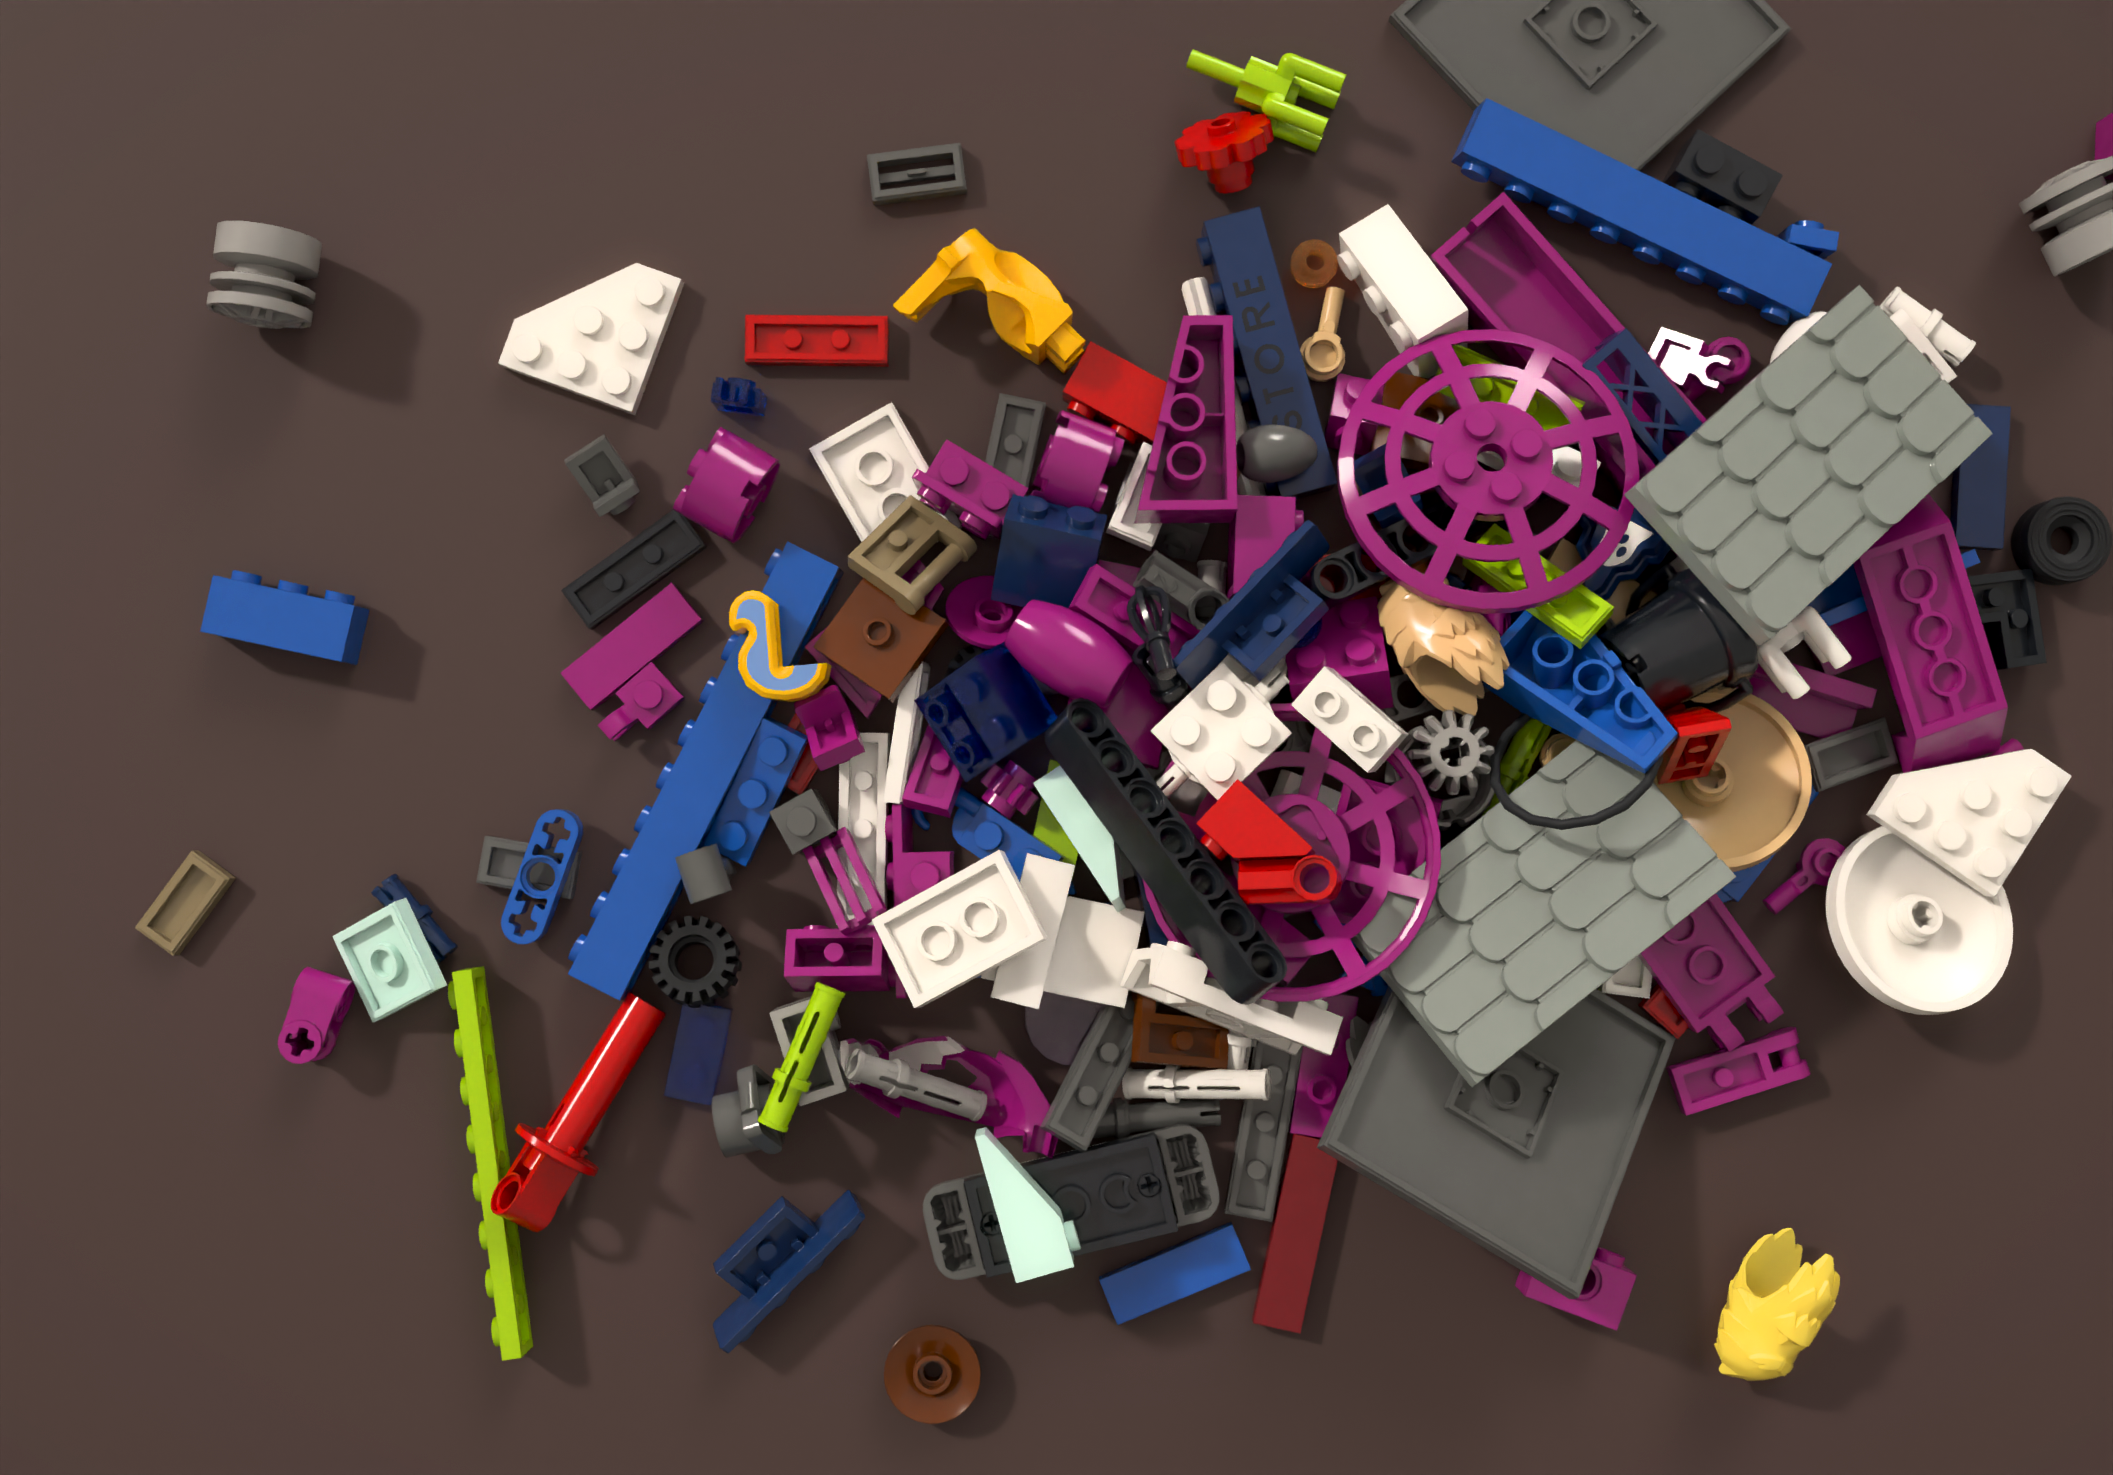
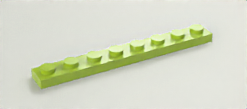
M480 966L452 972L453 981H450L448 984V999L453 1010L457 1009L459 1029H456L454 1033V1046L457 1056L459 1058L463 1057L465 1077L461 1078L460 1093L463 1104L465 1106L469 1105L471 1125L467 1127L466 1138L470 1153H475L478 1172L474 1173L473 1193L476 1201L482 1202L484 1220L479 1225V1240L482 1249L488 1250L490 1269H487L485 1274V1287L488 1297L494 1298L496 1317L492 1319L491 1325L492 1340L496 1347L500 1346L502 1361L522 1358L533 1347L518 1224L494 1214L491 1210L492 1194L497 1184L509 1171L510 1162L485 968Z

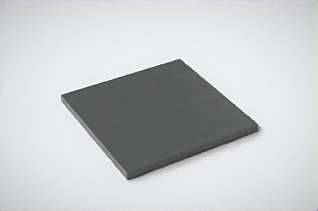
M1406 0L1390 15L1388 20L1473 111L1488 98L1638 171L1645 167L1791 30L1790 26L1765 0Z
M1388 986L1317 1148L1568 1299L1579 1298L1676 1038L1596 989L1472 1088Z

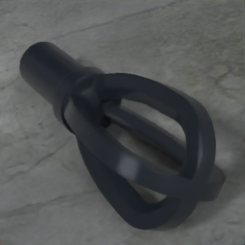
M1141 585L1135 588V594L1130 598L1127 605V613L1134 630L1145 642L1147 650L1150 651L1156 677L1159 680H1169L1176 675L1169 647L1171 644L1168 634L1171 626L1169 598L1165 591L1158 586L1145 588ZM1151 595H1156L1160 599L1162 623L1157 606ZM1146 602L1148 603L1149 608H1150V610H1151L1152 617H1153V621H1154V625H1153V623H1152V620H1151V617H1150V614H1149V611H1148ZM1137 604H1139L1145 625L1149 633L1145 631L1144 627L1140 623L1139 617L1136 612Z

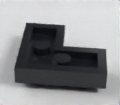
M2032 568L1968 576L1982 624L1987 623L1991 652L1996 669L2001 670L2047 663Z

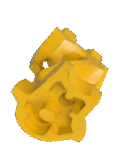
M976 228L968 230L950 246L944 247L937 254L935 262L893 304V307L900 314L904 315L907 319L918 322L944 296L971 289L979 290L987 296L988 312L995 331L1004 342L1023 357L1037 365H1040L1048 358L1065 374L1084 354L1082 347L1085 345L1086 340L1072 328L1073 312L1069 304L1064 303L1059 291L1049 278L1017 253L996 248Z

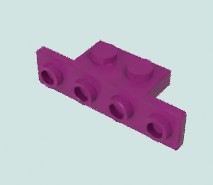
M892 804V814H887L885 821L887 842L893 843V862H888L886 882L888 890L894 891V907L954 875V851L913 852V818L911 808L904 807V804ZM890 959L888 966L889 984L891 987H896V998H908L909 996Z

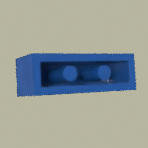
M237 570L232 571L231 579L213 575L200 632L339 662L358 664L369 609L355 606L356 596L326 590L324 599L308 596L309 586L279 580L277 589L261 585L262 576Z

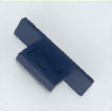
M1307 520L1297 531L1292 532L1284 540L1278 551L1262 567L1256 569L1250 575L1247 583L1229 602L1217 609L1213 618L1193 639L1187 641L1181 647L1173 662L1177 674L1189 687L1194 689L1227 655L1258 681H1261L1329 610L1326 603L1299 581L1330 548L1317 525Z
M847 1190L815 1222L781 1196L713 1263L716 1274L741 1293L713 1323L719 1347L723 1351L730 1353L739 1343L749 1339L757 1325L773 1309L782 1306L789 1298L791 1291L809 1274L815 1273L823 1265L826 1257L843 1240H847L855 1234L860 1223L865 1219V1213L856 1195Z

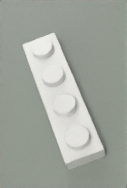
M860 733L865 752L852 757L843 764H839L838 830L846 827L850 831L887 909L886 869L888 864V842L885 834V821L887 814H889V803L883 802L890 756V733ZM844 847L838 849V855L866 912L872 906ZM837 879L838 897L849 920H851L855 916Z

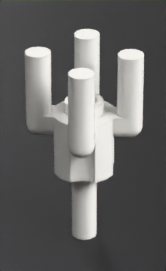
M1811 606L1803 609L1769 641L1760 646L1756 644L1759 665L1780 692H1788L1794 700L1806 694L1810 687L1784 653L1794 648L1803 639L1822 663L1829 661L1834 669L1844 666L1852 659V656L1822 617Z

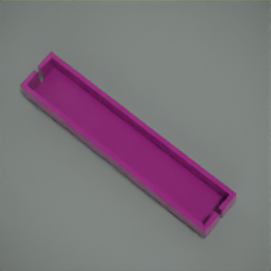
M1504 192L1477 214L1466 228H1461L1429 257L1468 308V323L1475 330L1494 329L1521 333L1549 342L1583 363L1596 352L1595 347L1606 337L1625 329ZM1486 342L1506 365L1523 370L1533 351L1518 346ZM1652 359L1703 424L1707 419ZM1551 360L1543 378L1554 384L1562 392L1586 402L1581 411L1585 420L1610 415L1607 407L1589 385L1568 368ZM1604 360L1596 366L1609 383L1623 384ZM1617 392L1621 399H1623V392ZM1633 397L1632 413L1639 421L1653 422ZM1647 430L1653 438V430ZM1620 435L1593 439L1598 461L1601 462L1598 469L1623 496L1626 471L1624 449ZM1663 435L1662 450L1666 455H1669L1674 448ZM1635 440L1640 481L1655 467V464ZM1671 549L1674 555L1678 557V555Z

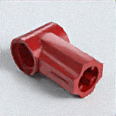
M1310 855L1294 859L1239 861L1238 891L1246 905L1290 903L1322 905L1330 903L1341 891L1342 878L1339 870L1331 861L1323 856ZM1315 867H1323L1328 870L1330 876L1327 888L1320 893H1309L1304 885L1307 872Z

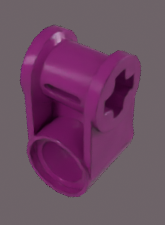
M308 966L302 970L293 987L290 1006L278 1037L279 1051L286 1060L295 1064H304L324 1059L332 1053L336 1046L344 1017L349 1011L356 988L354 981ZM308 1032L307 1038L314 1041L313 1048L307 1049V1042L301 1040L302 1033Z

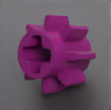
M1011 760L1008 761L1003 769L993 764L980 781L988 787L981 798L1008 819H1011L1017 810L1026 815L1039 799L1037 795L1031 792L1035 787L1033 783L1037 779Z

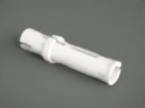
M1167 1065L1165 1069L1128 1068L1122 1080V1088L1125 1099L1164 1098L1167 1103H1179L1181 1099H1262L1263 1101H1268L1271 1095V1075L1268 1068H1263V1070L1180 1069V1066Z

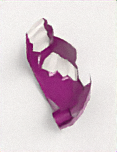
M947 1036L917 1038L908 1044L897 1045L891 1050L886 1049L881 1042L871 1038L863 1043L858 1042L854 1038L840 1041L841 1066L844 1073L848 1059L855 1049L863 1050L865 1053L889 1061H893L896 1058L909 1063L910 1068L924 1073H928L929 1070L945 1069L946 1060L958 1061L977 1077L968 1088L984 1091V1094L987 1095V1105L984 1114L978 1121L974 1122L969 1120V1118L934 1108L903 1096H899L896 1099L887 1097L883 1094L882 1089L847 1079L850 1088L897 1118L900 1116L901 1108L906 1107L994 1127V1136L996 1138L1023 1136V1152H1038L1049 1158L1053 1157L1058 1138L1040 1128L1050 1108V1104L1028 1070L1018 1060L999 1049L996 1058H993L985 1053L970 1050Z

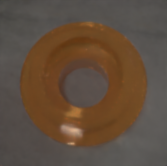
M1312 239L1301 243L1294 250L1290 260V270L1293 277L1298 283L1308 288L1325 286L1334 278L1338 269L1335 250L1322 240ZM1312 255L1318 256L1323 261V267L1319 270H1312L1307 266L1306 259Z

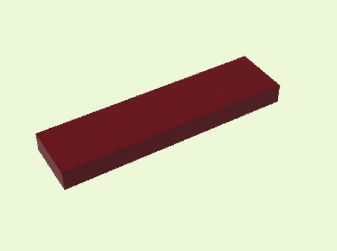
M1294 1133L1291 1135L1252 1316L1254 1324L1301 1333L1338 1161L1317 1148L1320 1137Z

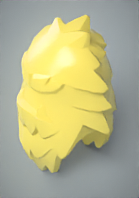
M1785 1228L1775 1235L1767 1234L1760 1238L1743 1258L1738 1273L1730 1281L1727 1304H1725L1721 1312L1718 1337L1716 1338L1717 1343L1714 1344L1722 1362L1719 1367L1721 1374L1745 1379L1746 1381L1768 1380L1780 1376L1785 1377L1793 1369V1363L1800 1351L1810 1346L1819 1332L1822 1323L1832 1312L1836 1304L1835 1300L1839 1291L1840 1275L1834 1271L1833 1257L1825 1253L1813 1265L1805 1262L1800 1268L1803 1248L1802 1245L1795 1244V1234L1792 1228Z

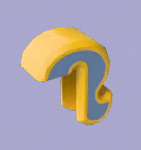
M754 590L744 592L736 597L730 607L729 625L738 634H744L749 631V635L739 652L738 669L746 686L763 698L787 702L804 700L817 694L829 681L832 666L828 663L783 667L779 604L762 592Z

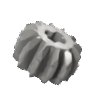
M1446 710L1442 714V726L1432 715L1424 718V724L1430 735L1418 730L1412 732L1411 738L1423 744L1422 750L1414 749L1408 751L1407 757L1409 759L1423 758L1424 764L1415 770L1421 778L1432 772L1428 782L1429 790L1437 791L1445 780L1448 794L1457 795L1460 789V780L1468 789H1474L1478 786L1477 779L1472 770L1480 774L1490 773L1491 767L1479 761L1480 755L1494 754V747L1490 745L1479 746L1478 741L1486 737L1489 731L1486 727H1480L1470 732L1474 722L1473 715L1469 713L1464 714L1457 724L1454 711ZM1449 739L1454 740L1453 747L1460 746L1461 757L1453 758L1452 766L1447 765L1450 760L1449 758L1442 759L1440 755L1441 748L1449 746Z

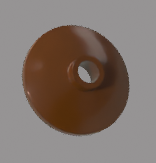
M941 1325L920 1326L902 1335L888 1353L884 1367L885 1388L893 1405L906 1417L926 1424L944 1423L966 1411L977 1395L981 1379L980 1362L971 1343L959 1332ZM936 1362L942 1367L943 1372L937 1377H930L924 1369L926 1364Z

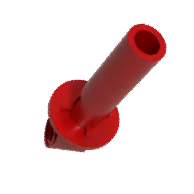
M631 992L627 994L546 1127H536L535 1129L529 1125L519 1123L515 1128L516 1133L526 1143L492 1194L491 1210L494 1214L533 1232H540L552 1221L558 1205L577 1174L580 1172L589 1176H596L599 1168L584 1157L588 1155L584 1147L664 1019L665 1012Z

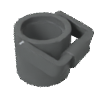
M755 1064L737 1070L738 1090L716 1095L712 1098L714 1127L723 1155L728 1158L762 1150L767 1154L781 1152L782 1145L785 1143V1132L772 1129L757 1121L774 1085L773 1078Z

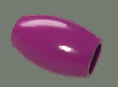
M1035 599L1029 601L1019 613L1005 640V646L1014 658L1038 681L1073 700L1079 698L1088 699L1098 706L1105 708L1119 693L1134 665L1133 659L1128 652L1100 625L1069 608Z

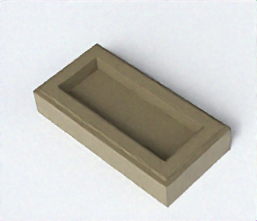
M192 850L141 918L135 929L172 956L180 955L235 881L236 877L199 850Z

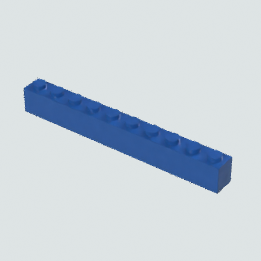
M788 541L783 551L777 548L771 555L764 574L768 575L769 578L762 590L763 594L779 604L783 667L798 664L805 650L804 646L808 644L844 573L838 566ZM749 631L740 634V636L733 634L725 645L721 659L726 661L718 679L712 676L706 683L699 702L703 703L704 706L697 720L690 719L683 728L677 745L683 748L675 764L668 762L659 775L656 788L661 791L653 807L646 805L635 823L634 831L639 833L631 850L624 848L617 858L612 869V874L616 875L617 878L610 892L603 891L599 895L590 913V917L594 918L595 921L588 935L581 934L569 953L568 960L574 963L568 975L619 1001L624 999L629 992H632L651 954V945L656 944L658 940L656 936L661 930L663 931L684 889L675 857L705 847L703 844L762 719L766 716L771 717L779 700L763 698L747 687L739 672V652L749 635Z

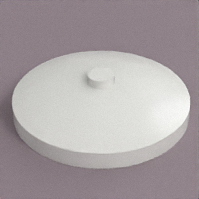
M1883 826L1869 831L1853 841L1840 855L1831 872L1826 892V918L1833 945L1851 976L1868 993L1881 1002L1912 1014H1944L1968 1007L1981 1000L1997 985L2003 976L2009 962L2013 944L2012 914L2003 886L2000 887L1995 897L1984 896Z

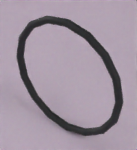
M1522 713L1501 734L1494 749L1495 752L1490 757V786L1503 808L1530 825L1559 830L1597 825L1628 810L1652 786L1663 760L1662 754L1645 773L1643 780L1622 801L1593 815L1561 820L1533 815L1511 801L1500 783V760L1510 739L1532 717Z

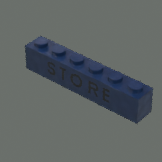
M1260 206L1204 221L1201 231L1202 237L1196 239L1197 252L1202 267L1210 265L1214 283L1209 284L1208 287L1215 312L1223 311V315H1233L1234 357L1240 372L1239 375L1234 376L1240 402L1241 404L1248 402L1253 420L1247 422L1248 430L1265 424L1285 425L1304 431L1317 444V458L1313 465L1303 473L1290 479L1274 483H1263L1266 495L1274 494V496L1296 497L1297 500L1330 491L1337 484V480Z

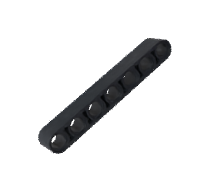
M1578 443L1568 445L1569 447L1580 452V447ZM1542 493L1537 502L1525 513L1554 498ZM1443 500L1421 510L1425 517L1444 531L1447 526L1444 524L1443 516L1451 519L1455 511ZM1405 519L1377 532L1388 548L1412 568L1431 560L1437 549L1435 545L1429 543L1418 534ZM1473 519L1464 540L1469 541L1486 533L1494 523L1500 526L1506 522L1505 520L1479 521ZM1403 535L1410 537L1414 541L1416 552H1412L1404 545ZM1356 542L1323 558L1302 577L1301 583L1319 596L1328 608L1331 609L1391 578L1377 566L1376 572H1371L1365 568L1361 560V554L1367 556L1368 554L1359 542ZM1320 574L1331 578L1335 585V593L1324 589L1320 582Z
M1074 699L1046 730L1045 743L1049 751L1224 991L1232 1000L1240 1004L1249 1005L1255 1003L1286 976L1287 965L1284 956L1103 710L1096 703L1088 699Z

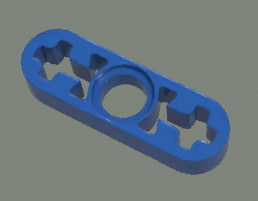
M555 809L547 811L540 816L534 827L501 918V927L504 935L516 944L536 942L543 938L549 930L583 837L581 820L575 813L569 810ZM561 818L565 820L564 828L571 831L569 839H559L554 853L564 854L562 862L552 855L538 854L540 846L543 849L551 848L554 834L548 831V826L550 823H559ZM540 862L549 864L555 872L553 885L545 891L538 890L530 881L531 869ZM523 892L532 898L547 899L545 906L542 904L534 905L531 920L537 922L536 929L526 930L524 935L520 933L521 924L515 922V916L525 914L531 900L521 899Z

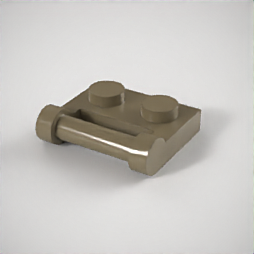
M910 495L848 555V567L893 598L895 603L904 612L914 615L924 605V597L960 561H968L976 553L977 545L967 533ZM937 541L946 545V548L910 584L901 578Z

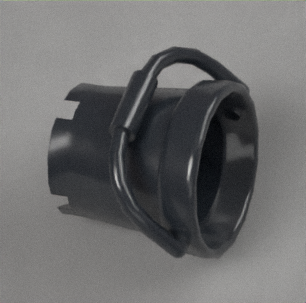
M1666 564L1643 580L1630 596L1625 612L1626 617L1597 636L1608 651L1612 650L1621 661L1623 670L1637 687H1641L1661 713L1679 704L1685 705V708L1702 706L1718 713L1729 709L1753 692V686L1749 680L1752 679L1758 668L1756 643L1689 568L1676 572L1672 565ZM1662 582L1659 594L1640 607L1642 599L1649 591ZM1715 688L1721 690L1727 688L1735 689L1723 698L1710 703L1690 700Z

